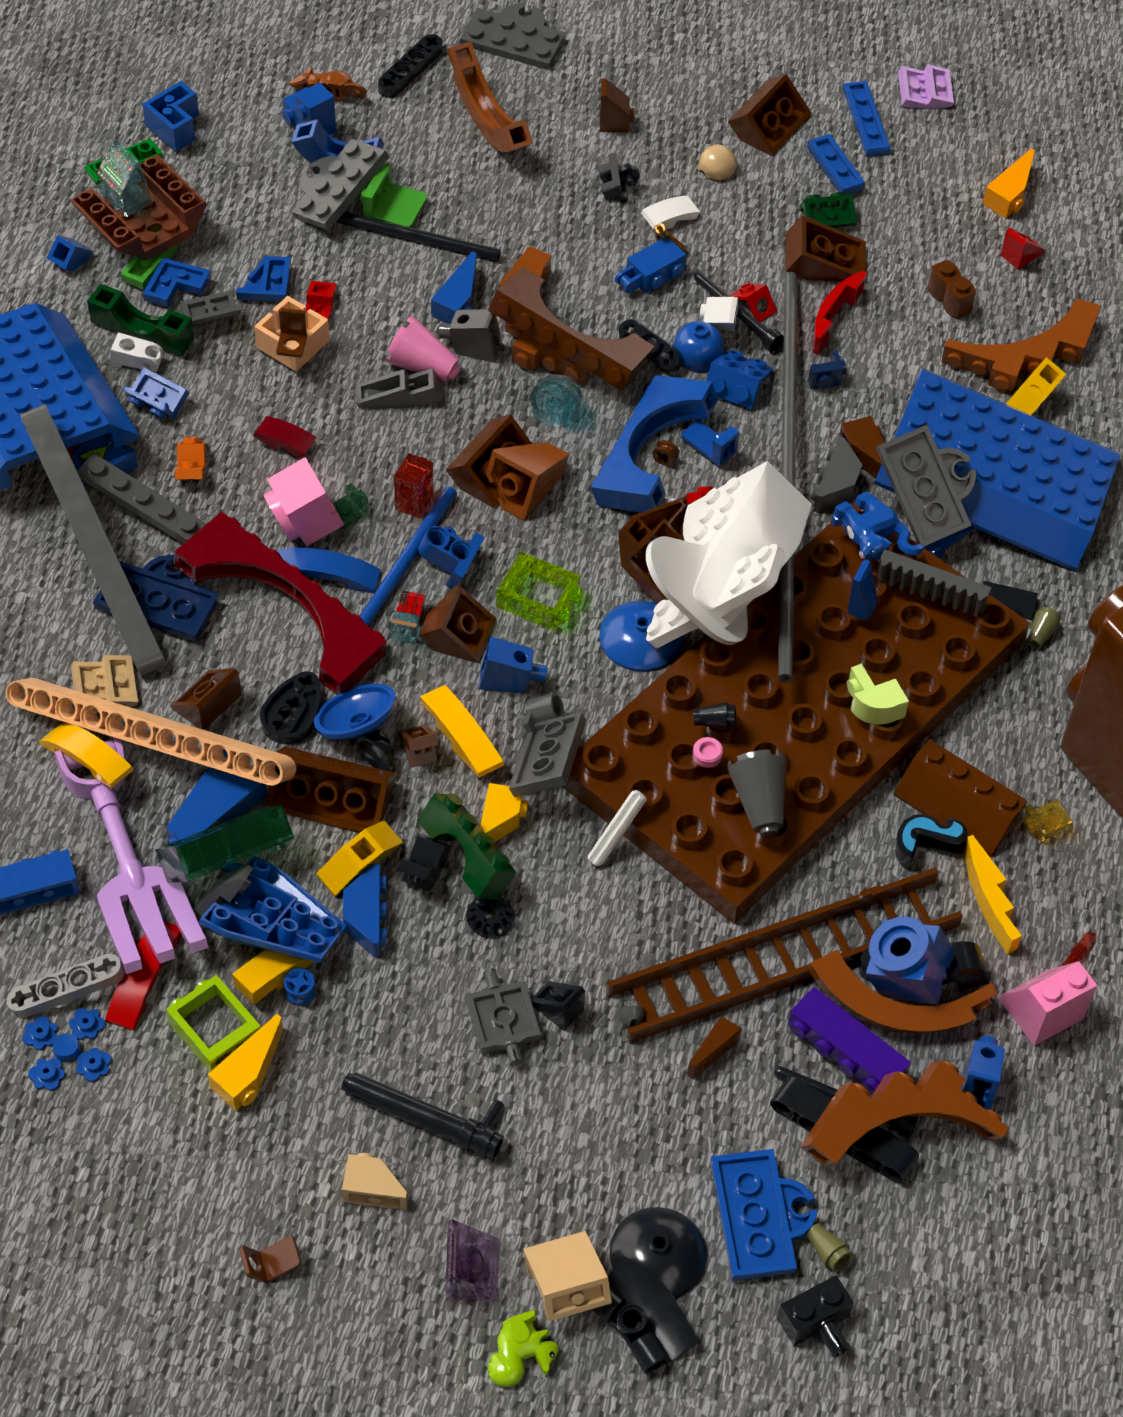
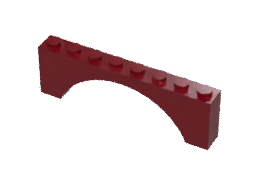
M222 511L175 550V566L195 583L222 577L251 579L273 586L297 601L314 621L322 640L323 656L319 666V682L336 695L350 689L386 655L387 641L379 631L372 630L359 615L349 612L344 608L340 600L330 597L317 582L310 581L302 574L298 567L288 564L275 549H269L256 534L246 531L237 519L227 516Z

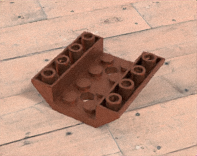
M158 154L136 165L141 182L121 191L120 195L116 194L104 200L91 188L70 199L71 203L118 252L145 260L190 238L207 207L206 201Z

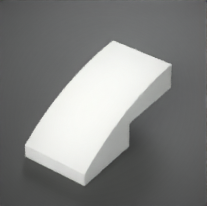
M688 196L673 197L644 208L641 212L653 230L660 223L667 229H671L676 221L697 219L700 213Z

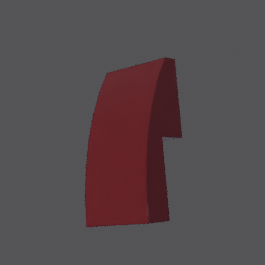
M269 416L265 417L253 434L255 438L273 450L281 446L299 459L304 457L316 439V436L292 423Z

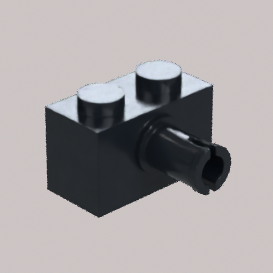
M837 1275L780 1304L777 1320L793 1346L819 1334L829 1349L831 1356L836 1358L839 1356V1351L841 1354H844L851 1347L836 1324L850 1317L854 1302Z

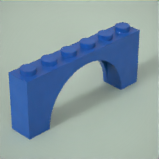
M654 376L650 385L647 386L640 403L636 405L629 422L625 424L621 436L614 443L613 450L607 460L604 461L598 476L592 482L591 491L598 506L645 512L661 505L666 493L660 476L647 473L635 465L637 455L646 441L665 427L685 420L708 419L718 402L711 381Z

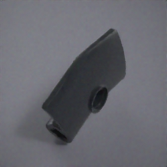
M621 1256L608 1275L612 1303L590 1310L618 1331V1334L626 1341L643 1373L649 1374L698 1344L699 1340L672 1293L626 1256ZM635 1317L641 1324L635 1329H629L623 1324V1321L626 1318Z

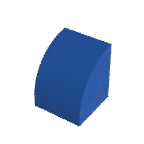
M57 235L47 259L63 269L71 271L85 263L93 250L75 239Z

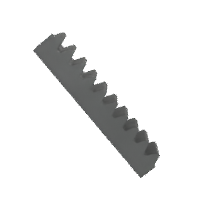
M885 549L880 558L877 571L878 582L881 583L888 579L889 586L891 587L895 583H899V590H903L908 586L910 587V594H914L919 590L922 598L930 594L931 601L934 602L941 598L942 605L944 606L950 601L952 602L953 609L961 605L963 606L964 613H967L970 609L974 610L975 617L984 612L991 587Z

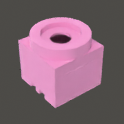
M306 457L267 479L272 490L263 495L290 542L301 537L307 547L344 526L342 519Z

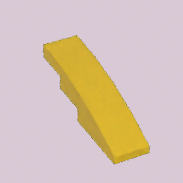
M446 685L420 696L424 708L435 718L438 729L450 740L453 751L479 778L504 766V761L489 738Z
M971 835L967 838L963 851L968 877L977 903L991 931L1008 955L1018 949L1022 935L1010 920L1014 906L1003 893L1007 879L976 838Z

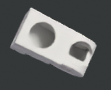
M118 332L111 348V366L121 368L122 365L139 368L140 370L144 367L155 373L163 358L164 350L156 343Z

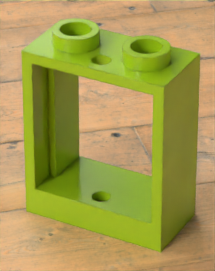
M217 974L209 980L201 981L192 992L185 997L175 999L169 1008L166 1009L169 1024L209 1072L261 1028L260 1024ZM218 994L243 1025L208 1048L184 1020V1017Z

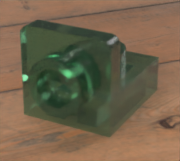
M352 483L346 486L347 495L332 503L344 523V526L339 528L341 531L368 515V498L361 489L358 490Z

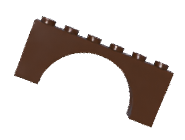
M521 267L496 290L488 309L489 312L620 391H623L645 367L655 347L634 333L622 339L610 340L592 337L567 326L557 319L542 301L540 288L544 279L524 267Z

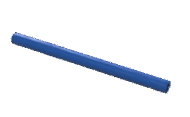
M447 486L359 615L367 626H370L418 554L419 543L426 531L438 524L457 496L454 488Z

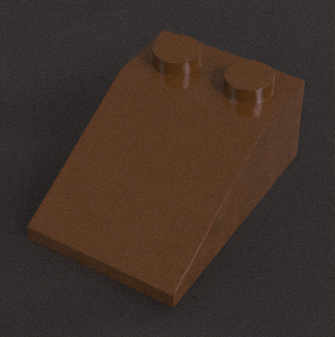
M803 215L786 232V272H794L798 277L805 280L843 281L861 271L866 272V241Z

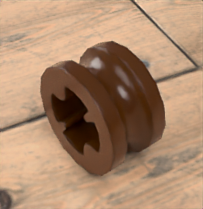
M661 440L653 450L652 456L657 463L670 467L674 464L680 452L672 442Z

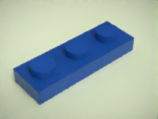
M830 134L808 140V150L839 192H844L846 195L864 189L865 181Z

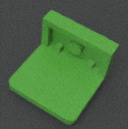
M386 163L373 176L368 187L362 190L360 202L363 203V216L411 228L427 201L426 193L392 183L391 165Z

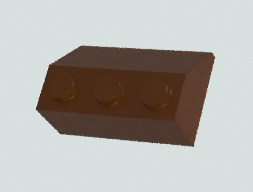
M786 73L767 80L728 120V123L741 141L771 156L812 113Z
M512 415L494 418L445 470L460 490L494 508L499 503L497 499L499 494L494 483H490L486 475L492 451L498 448L532 444V442Z

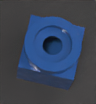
M896 917L890 920H883L881 926L876 929L869 943L871 958L865 974L877 992L886 998L938 1005L943 990L941 984L947 977L945 971L946 968L950 967L954 955V949L941 927L925 925L911 917Z

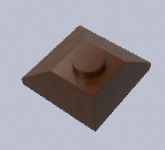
M457 585L427 614L418 636L436 652L477 663L480 660L497 618L460 585Z

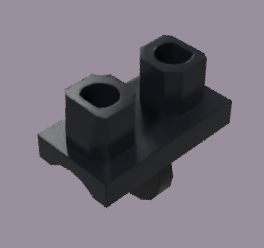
M613 153L608 155L610 163L598 166L602 182H606L601 184V190L605 200L618 197L620 202L623 203L628 201L625 184L628 186L634 185V182L639 179L640 174L639 169L630 163L624 164V167L618 165L617 155Z

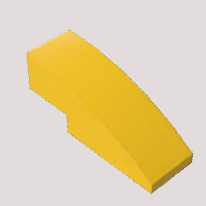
M265 950L232 974L233 983L255 1005L273 989L279 991L283 988L284 978L289 971L296 968L306 969L314 961Z

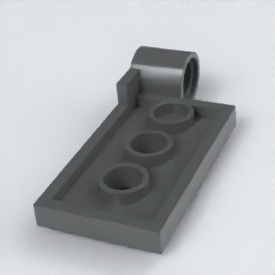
M557 693L528 699L526 702V716L523 726L528 734L509 787L514 797L532 795L539 791L558 789L567 785L587 720L582 712L564 716V705Z

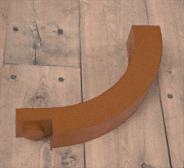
M469 41L448 48L447 53L455 73L452 76L469 115L484 138L501 152H510L533 144L526 120L518 122L511 119L494 98L482 73L472 42Z
M838 949L806 966L823 992L847 1013L864 1023L896 1033L929 1034L957 1028L977 1019L971 1007L977 1012L992 1004L990 997L998 994L993 984L990 983L953 1002L933 1006L908 1005L886 998L866 986L847 966Z

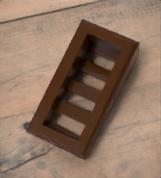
M724 1017L719 1018L690 1060L687 1072L688 1077L694 1079L740 1041L741 1027Z

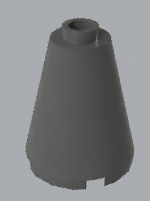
M770 750L744 753L737 756L736 763L732 764L730 760L727 765L728 773L753 831L760 833L763 837L776 835L778 830L783 827L787 759L786 755L781 751H778L779 756L771 755Z

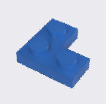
M163 258L143 292V299L147 302L168 307L177 289L202 295L211 279V270Z

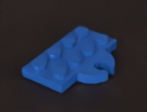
M774 1149L711 1156V1170L732 1281L795 1274L797 1265L792 1242L801 1240L806 1236L808 1230L815 1223L817 1210H810L808 1213L800 1215L793 1211L792 1205L796 1202H802L806 1205L814 1204L815 1198L812 1192L804 1184L793 1179L779 1178Z

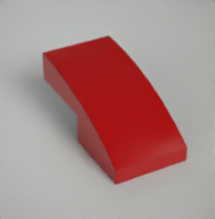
M311 280L306 294V314L311 309L327 318L329 323L337 283Z

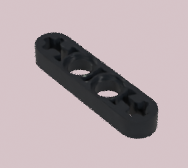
M429 34L416 43L379 78V94L385 98L397 96L443 52L442 38L435 34ZM416 57H420V58H423L424 60L418 62V61H413L412 59H413V58H416ZM399 71H408L409 74H407V75H400V74H398V72H399Z

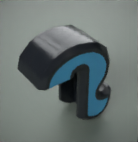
M926 814L912 815L903 821L898 830L895 847L896 858L901 866L909 870L916 846L956 856L965 848L968 834L967 828L963 822L953 818L947 819L946 826H942L932 816Z

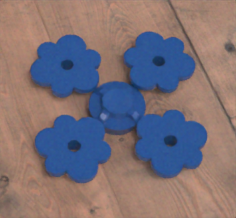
M85 1008L76 1010L74 1018L69 1021V1027L73 1029L72 1034H62L58 1037L55 1034L58 1030L57 1025L50 1023L47 1017L40 1016L34 1023L29 1022L26 1024V1033L23 1035L24 1044L34 1046L36 1050H42L45 1046H53V1054L56 1057L48 1061L46 1059H39L36 1063L37 1066L29 1070V1079L34 1081L36 1089H43L44 1087L49 1091L57 1089L59 1080L65 1077V1072L61 1069L62 1064L60 1060L69 1061L76 1056L78 1063L76 1071L79 1075H84L87 1081L95 1082L99 1079L100 1075L105 1076L109 1073L110 1054L107 1052L100 1053L98 1048H92L89 1052L79 1053L81 1045L78 1040H82L85 1037L94 1039L97 1036V1032L102 1031L105 1027V1021L99 1017L98 1010L92 1009L88 1011Z

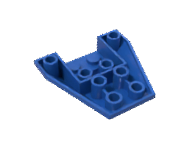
M255 855L246 864L252 866L253 870L248 876V879L252 882L244 894L241 896L236 893L231 902L224 900L221 905L214 902L199 920V924L205 929L232 943L321 963L347 926L283 870Z

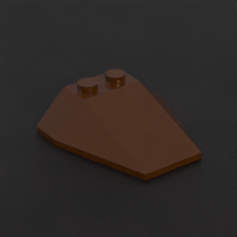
M687 496L632 516L618 532L621 566L657 604L662 600L668 599L659 590L650 575L646 562V550L650 542L662 536L684 541L683 523L686 509L689 505L687 504Z

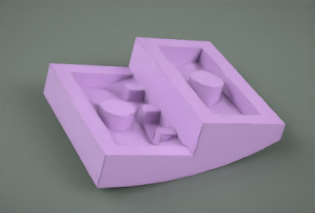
M929 64L924 71L901 66L898 77L902 106L909 108H948L953 106L954 99L949 69Z

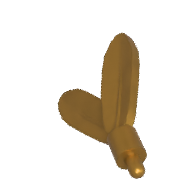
M663 224L656 225L653 231L655 235L661 239L668 236L681 250H687L680 241L668 232Z

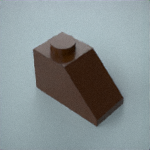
M601 79L600 132H629V123H634V108H630V97L609 80Z

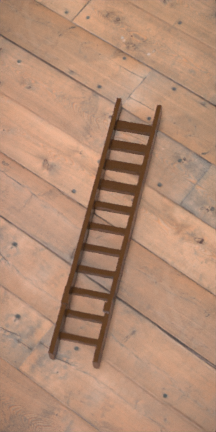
M935 867L884 886L878 885L863 890L858 895L611 980L606 983V994L608 997L631 990L638 1006H643V1017L646 1022L628 1028L627 1039L630 1044L812 979L813 977L806 966L795 968L780 939L782 936L799 931L810 955L815 961L822 956L807 928L826 921L842 952L840 953L847 966L860 962L862 953L869 949V943L874 933L862 908L880 903L888 920L896 918L897 915L888 899L906 893L922 924L940 926L943 932L959 927L963 915L961 911L931 921L915 890L936 883L939 871ZM853 912L869 943L850 950L834 918ZM772 941L787 972L768 978L753 946ZM742 950L759 981L742 988L727 957ZM713 960L730 992L718 997H714L699 966ZM687 970L702 1001L690 1007H686L671 976ZM659 980L674 1011L662 1017H658L643 986Z

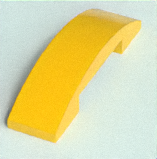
M61 723L39 741L42 747L52 753L60 750L61 753L87 767L95 779L110 788H113L133 771L132 766L104 741L73 724Z

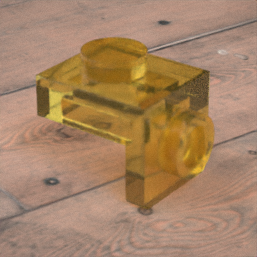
M1058 799L1034 810L1031 804L1025 806L1026 818L1023 819L1030 834L1036 833L1041 842L1072 827V820Z

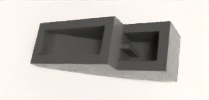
M433 368L408 375L405 369L356 384L357 405L360 408L415 407L442 401L441 380Z

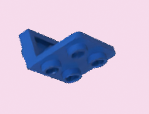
M729 350L724 352L711 362L706 381L713 383L717 397L752 409L755 405L761 382L772 374L773 368L767 366L768 363L763 360L745 358L739 351Z

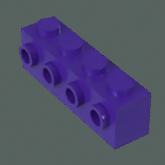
M815 987L790 1011L788 1026L797 1037L805 1038L814 1045L815 1050L821 1056L829 1057L838 1064L840 1070L845 1075L853 1076L871 1095L885 1075L896 1071L908 1075L911 1065L908 1059Z

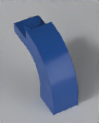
M318 119L296 125L291 142L296 150L310 163L327 156L337 157L347 144L330 136ZM380 137L361 141L381 149L384 147V142Z

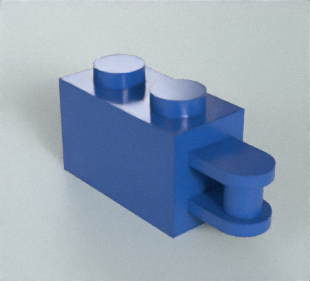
M667 236L628 257L627 268L615 276V282L618 285L622 284L623 290L626 293H631L638 288L644 293L657 289L664 282L679 277L685 271L686 254Z

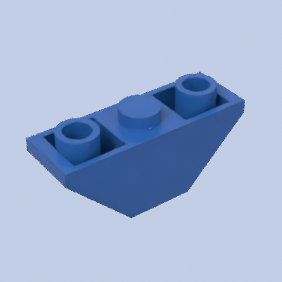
M373 864L343 890V923L347 925L344 932L373 957H380V946H386V928H380V920H386V902H380V894L386 893V875L380 876V864Z

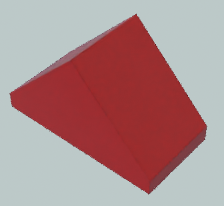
M1009 227L1005 234L1000 256L1019 270L1042 255L1046 250L1029 236Z

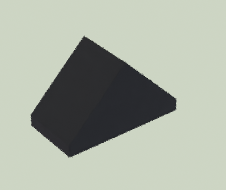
M548 981L531 998V1003L535 1009L565 1031L584 1011L586 991L582 986Z

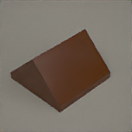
M236 668L208 670L170 707L197 728L205 730L242 695L239 672Z

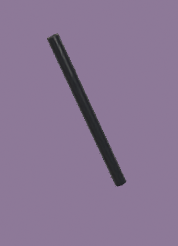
M344 212L336 221V223L468 255L473 251L477 253V257L497 262L501 256V249L348 212Z

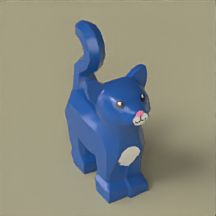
M868 492L857 496L855 505L864 511L861 515L846 501L835 507L831 524L833 526H842L850 540L860 546L859 556L861 559L877 560L880 562L884 549L887 550L892 544L885 537L891 536L894 533L899 535L897 543L901 552L905 555L917 556L924 551L923 544H908L911 534L907 527L899 520L895 511Z

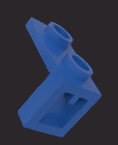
M697 420L681 433V438L720 467L737 453L740 432L731 426L725 432L717 434L700 420Z

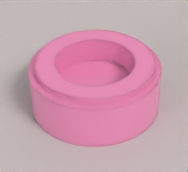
M705 737L695 743L693 759L698 765L710 768L718 765L722 759L723 748L716 739Z

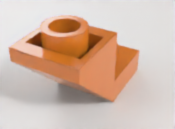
M183 437L184 441L177 444L178 466L175 468V479H203L205 477L206 441H200V437Z

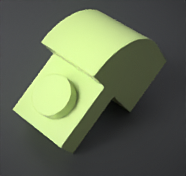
M862 664L851 667L847 688L851 696H853L851 711L856 717L864 722L876 725L887 724L905 718L909 700L896 679L874 686Z

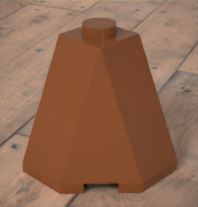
M548 442L494 449L486 475L489 482L494 483L499 494L497 499L501 508L522 520H526L563 476L570 454Z

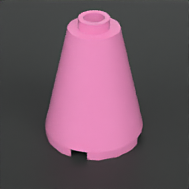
M410 316L406 320L410 322L408 327L401 326L389 346L387 352L391 354V357H385L386 362L416 373L433 368L441 381L454 380L461 369V366L458 365L459 359L418 319Z

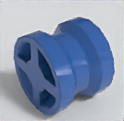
M296 968L286 974L284 988L287 1000L296 1006L309 1004L314 999L316 992L313 974L304 968Z

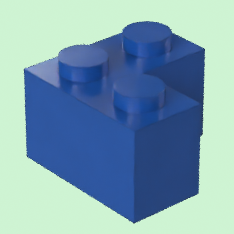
M180 81L142 103L145 126L173 150L178 151L195 141L193 119L199 116L197 93L185 83Z
M320 82L283 99L282 115L288 124H292L296 128L298 124L318 119L329 135L336 132L334 96Z

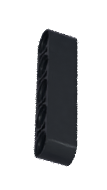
M788 1076L771 1099L770 1106L776 1113L810 1132L832 1099L803 1081ZM879 1126L865 1133L845 1152V1154L898 1184H902L919 1159V1153L914 1147Z

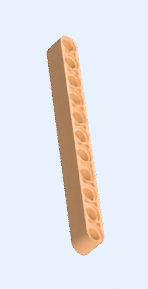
M36 678L11 682L6 689L7 700L15 707L259 783L274 786L291 780L296 773L295 762L287 755ZM122 718L125 721V727L123 726ZM147 726L151 730V735H149L147 731ZM172 734L176 737V743L173 741ZM198 741L201 743L202 751L198 747ZM224 749L227 751L228 759L224 757ZM249 757L253 759L254 767L250 765ZM275 765L280 769V776L275 771Z

